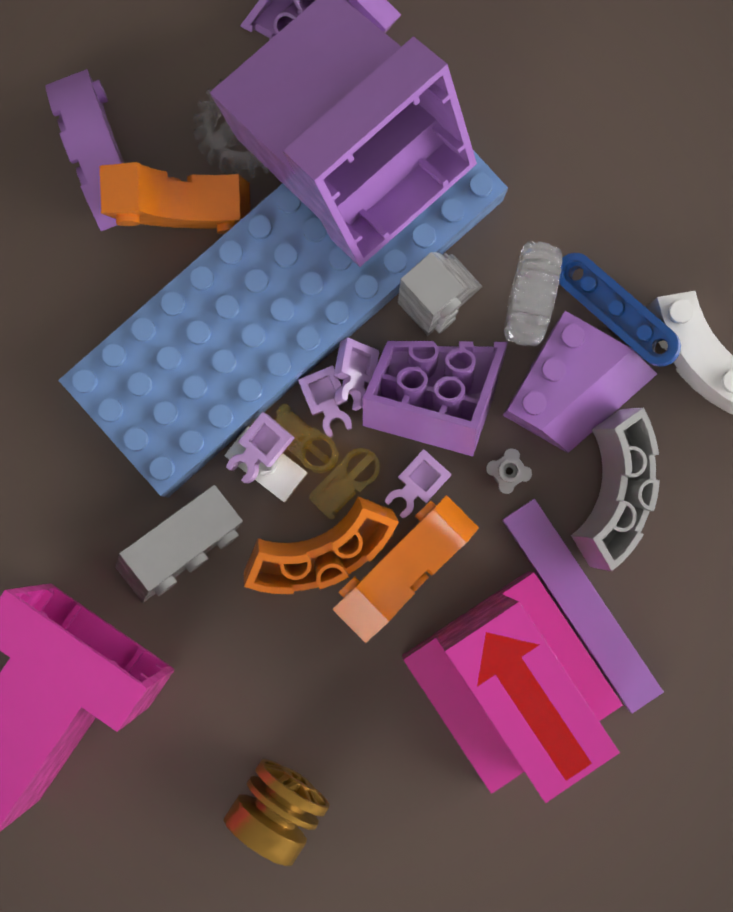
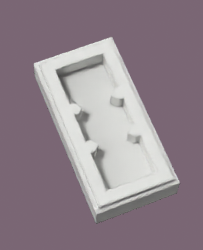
M249 426L245 428L224 455L229 460L237 454H243L246 450L238 441L250 428ZM282 453L271 467H267L261 462L258 465L259 473L255 480L285 503L308 472ZM244 462L239 464L238 467L247 473V465Z

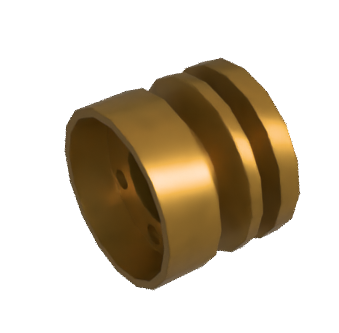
M262 759L255 770L258 776H251L247 782L249 790L255 797L239 794L223 820L233 835L247 847L274 863L292 866L307 842V838L298 826L308 830H315L319 823L316 816H324L330 804L306 778L296 771L271 760Z

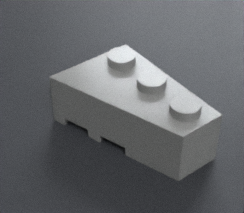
M430 252L401 278L398 304L427 336L434 330L440 334L456 320L455 316L459 312L458 309L483 286L453 254L448 255L444 253L442 255L441 253Z
M213 485L119 553L115 568L141 602L144 603L155 593L160 596L177 583L175 578L186 569L191 573L209 559L206 553L218 545L220 549H223L239 536L236 530L243 520L219 489Z

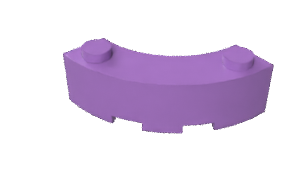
M88 69L49 83L45 87L52 113L55 117L59 115L57 119L61 130L59 134L69 160L72 164L77 162L80 164L76 168L82 185L80 187L100 230L103 231L117 224L115 218L101 214L99 166L121 164L124 161L104 110L103 103L108 102L105 90L100 80L93 81Z

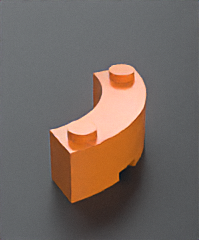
M138 162L99 166L101 214L115 218L116 224L120 226L144 224L173 228H217L218 234H225L251 212L250 182L239 174H192L187 176V182L179 178L168 177L167 171L153 169Z
M447 495L437 505L430 500L415 515L420 522L360 581L354 576L338 592L343 599L332 610L365 643L397 614L415 594V591L429 578L425 572L427 571L431 576L434 575L479 529Z
M358 496L350 511L337 525L315 538L293 543H277L258 538L244 570V587L272 594H294V591H304L318 587L321 590L349 578V574L360 568L367 561H372L384 548L399 521L393 509Z

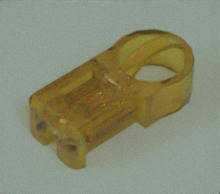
M282 404L276 410L277 416L273 420L295 437L286 449L312 472L324 473L332 469L338 461L339 452L337 445L329 436L322 434L315 427L311 428L292 411L288 413L291 410L290 406ZM316 440L328 442L331 446L332 457L329 458L312 442ZM306 449L325 463V465L319 467L310 464L305 458Z
M353 449L311 492L310 500L329 519L336 518L332 513L334 511L338 513L356 494L355 490L361 493L376 480L380 470L379 459L369 449ZM361 453L367 454V456L363 460H361L349 474H347L346 468L348 467V462L350 461V459L355 455H359ZM374 460L376 468L371 478L361 482L354 481L362 470Z

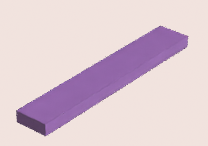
M532 499L503 518V523L628 711L634 713L664 693L537 501Z

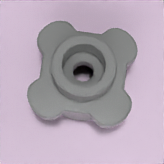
M513 448L507 449L503 457L497 461H490L486 467L487 473L494 477L495 481L499 484V491L504 494L513 492L514 486L520 482H527L532 477V470L524 466L519 459V451ZM506 468H512L513 472L511 475L506 474Z

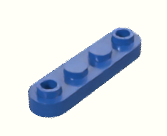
M570 253L559 261L556 267L558 283L643 359L654 366L662 367L673 363L678 358L681 351V342L677 334L587 256L581 253ZM583 269L582 278L576 281L573 280L572 275L574 271ZM660 341H666L668 344L667 350L662 354H657L655 352L656 344Z

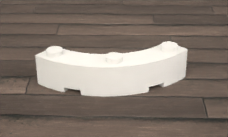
M696 291L657 297L647 305V309L672 329L680 339L681 351L678 358L673 362L677 367L676 371L705 399L733 415V355L720 343L710 329L699 306ZM660 341L659 344L661 348H665V350H667V342Z

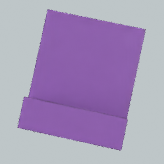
M315 0L209 92L236 138L321 220L331 240L359 267L477 164L448 64L414 36L401 47L346 0Z

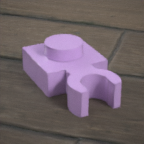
M348 337L340 342L334 377L342 379L343 384L335 392V403L341 404L347 401L349 393L354 400L352 410L357 411L363 408V396L376 369L379 350Z
M333 365L298 379L312 415L324 413L323 430L329 438L333 437L330 424L335 419L342 420L347 431L352 429L350 417L345 412L340 411L338 407L348 402V400L341 404L335 403V392L341 387L339 378L334 377L335 369Z
M262 412L238 441L246 450L243 454L233 456L228 461L226 468L234 471L239 464L244 462L248 467V471L241 481L249 484L258 476V465L262 462L267 467H271L295 437L268 414Z
M423 449L398 476V479L405 484L404 488L390 492L386 497L385 503L389 505L394 498H403L406 501V508L399 516L405 518L413 511L414 499L417 496L427 503L452 474Z

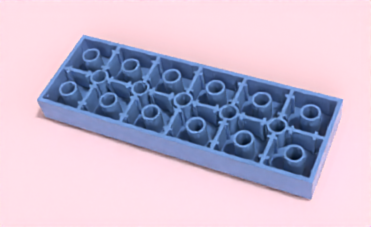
M473 150L477 164L359 267L331 240L321 220L282 183L58 381L158 494L169 498L239 436L247 426H250L262 412H266L299 382L298 379L305 377L339 347L342 340L347 337L349 338L399 293L400 280L430 252L444 254L503 201L508 187Z

